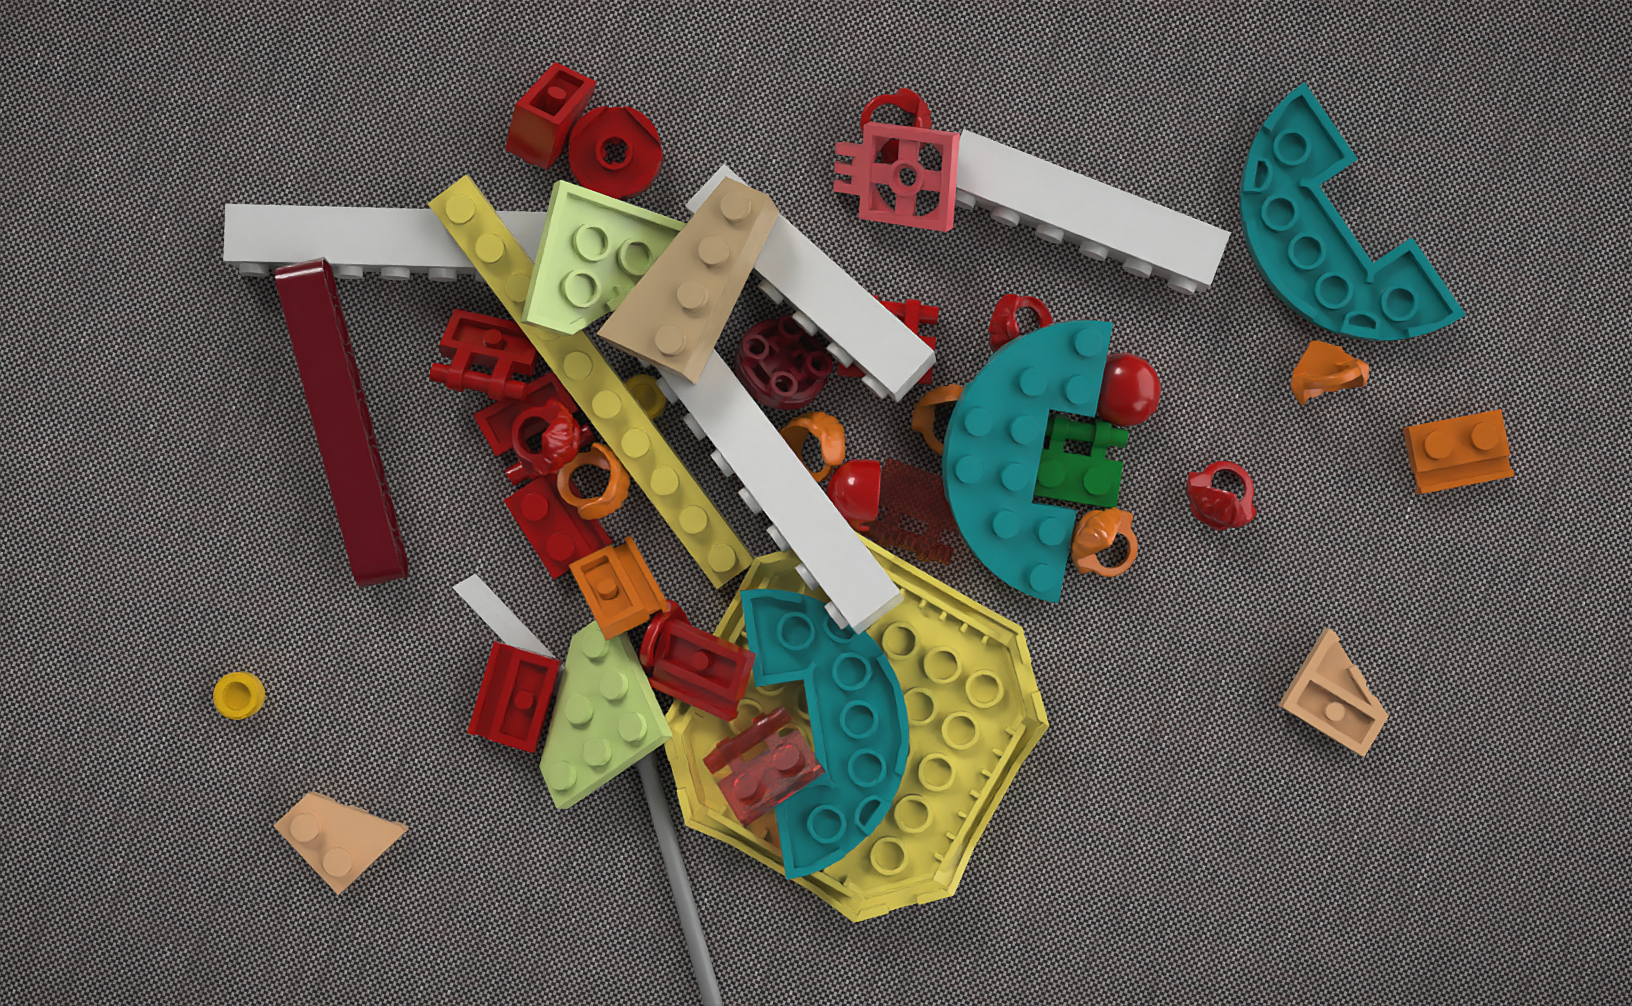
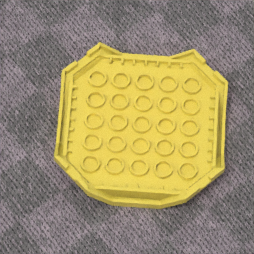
M855 532L905 599L865 629V631L887 657L903 692L909 725V749L906 768L890 809L869 837L867 836L838 862L812 874L791 879L815 893L854 923L885 915L891 910L916 903L921 905L954 896L974 847L1021 764L1049 728L1042 697L1032 669V661L1023 628ZM792 548L785 553L778 551L756 557L713 635L749 650L740 595L741 590L779 589L810 596L827 604L832 600L821 586L812 591L795 569L802 561ZM751 670L744 697L740 699L737 711H739L738 717L729 722L676 698L665 715L673 737L664 743L668 761L671 764L685 825L734 846L786 876L771 781L819 774L804 680L755 687L753 670Z

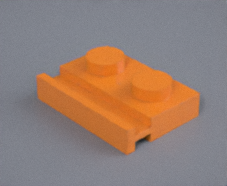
M1501 409L1403 428L1411 473L1415 476L1417 486L1415 488L1416 495L1515 476L1514 470L1510 468L1508 458L1510 450Z
M631 535L624 538L626 543L616 548L609 545L569 564V568L606 641L650 620L648 615L660 609L663 613L670 610L664 595Z

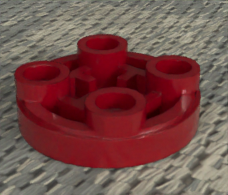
M790 314L783 315L780 319L764 320L753 325L747 330L738 344L734 357L737 377L746 391L760 403L780 410L798 409L811 403L825 386L833 368L832 360L815 335L812 337L792 319L793 315Z

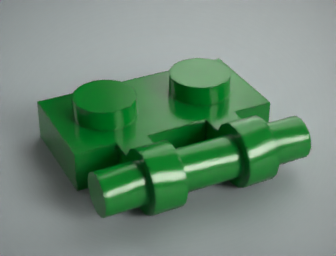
M1054 413L1053 417H1048L1045 435L1049 436L1047 449H1042L1033 496L1109 509L1116 507L1123 462L1105 459L1107 446L1126 448L1129 431L1111 427V423L1096 420L1094 424L1071 421L1068 415ZM1065 439L1089 442V456L1063 452Z

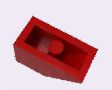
M554 62L515 104L504 150L522 158L531 165H537L548 170L566 149L571 131L581 118L595 90L597 81Z

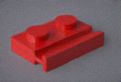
M558 473L538 477L503 500L554 580L570 571L569 564L614 543L599 519H582L579 516L578 508L570 506L561 497L557 488ZM570 477L569 488L571 493L575 497L585 499L572 477Z
M672 618L664 622L652 664L655 666L652 677L648 678V681L652 688L729 722L738 717L739 711H737L740 699L744 697L756 653Z
M495 641L467 733L482 736L488 740L527 752H535L563 660Z

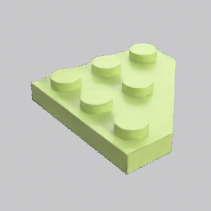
M563 180L555 182L520 323L566 337L587 327L588 324L605 314L616 310L687 223Z
M596 620L572 636L539 765L557 809H569L673 737L627 633L624 632L606 641Z

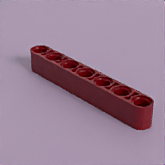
M325 257L276 268L275 281L355 582L359 588L406 578L409 575L407 555L331 266Z

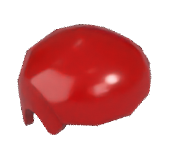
M1130 352L1109 354L1106 358L1096 409L1102 420L1119 427L1140 425L1148 420L1155 413L1161 395V384L1156 370L1145 358Z
M851 459L845 461L834 470L826 488L827 497L855 532L868 531L869 526H862L860 524L874 521L877 517L881 485L879 461L871 459Z

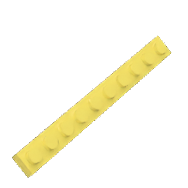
M469 175L463 176L428 203L430 208L716 589L749 567L755 557L584 328L573 335L565 337L520 323L535 263Z

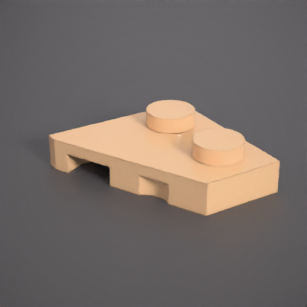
M1324 628L1278 706L1357 755L1365 757L1389 716L1377 697L1373 696L1366 686V680L1357 665L1352 664L1338 642L1340 638L1336 632Z
M315 791L307 793L274 825L276 830L337 895L344 892L409 830L403 823L397 821L390 822L368 814L369 811L353 805L346 806L336 802L334 798Z

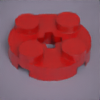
M602 106L592 109L579 119L570 134L568 152L570 169L583 188L624 202L627 199L635 198L644 193L659 175L664 159L659 134L653 123L643 113L627 106H623V108L617 106L608 108V106ZM609 143L616 147L622 143L627 145L628 148L624 151L625 161L620 164L616 161L611 164L604 161L608 156L604 149Z

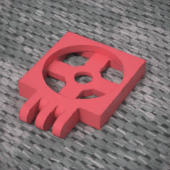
M878 122L864 124L863 144L835 143V154L852 156V162L835 161L834 172L851 175V180H834L833 191L860 195L859 219L947 232L953 229L960 133ZM890 139H899L898 160L892 165L876 163V158L881 148ZM920 142L931 143L942 156L941 171L924 169L922 164L919 163ZM910 168L915 173L916 180L912 186H906L901 182L900 173L902 169ZM876 183L889 185L896 194L895 210L883 200ZM921 190L940 192L939 205L933 211L922 216L915 215L917 193Z

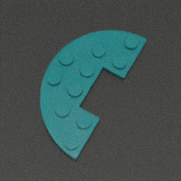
M1303 82L1290 92L1263 122L1252 141L1241 175L1239 212L1242 231L1248 251L1263 280L1287 307L1303 319L1336 335L1357 340L1397 341L1410 339L1436 331L1466 315L1413 237L1404 241L1375 262H1372L1320 187L1321 184L1354 163L1358 158L1309 87Z
M1097 320L1056 322L1024 336L1020 335L1005 344L988 358L987 364L977 373L972 382H968L964 387L951 414L944 438L942 454L944 493L946 501L949 502L958 533L976 559L994 575L1015 589L1041 600L1059 603L1077 512L1072 508L1032 502L1049 410L1095 417L1113 322Z
M779 589L741 590L740 595L749 651L756 653L752 667L755 687L804 680L819 774L771 781L786 880L812 874L838 862L867 836L869 837L881 823L892 805L906 768L909 749L907 708L902 689L890 662L865 630L858 635L850 624L841 630L824 606L827 603L810 596Z

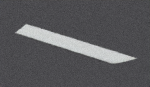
M476 574L452 587L506 644L556 658ZM561 665L553 692L556 697L564 671L563 665Z

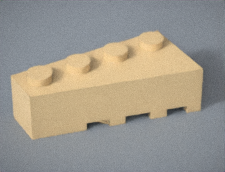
M725 176L596 334L612 347L696 385L780 213L770 196Z

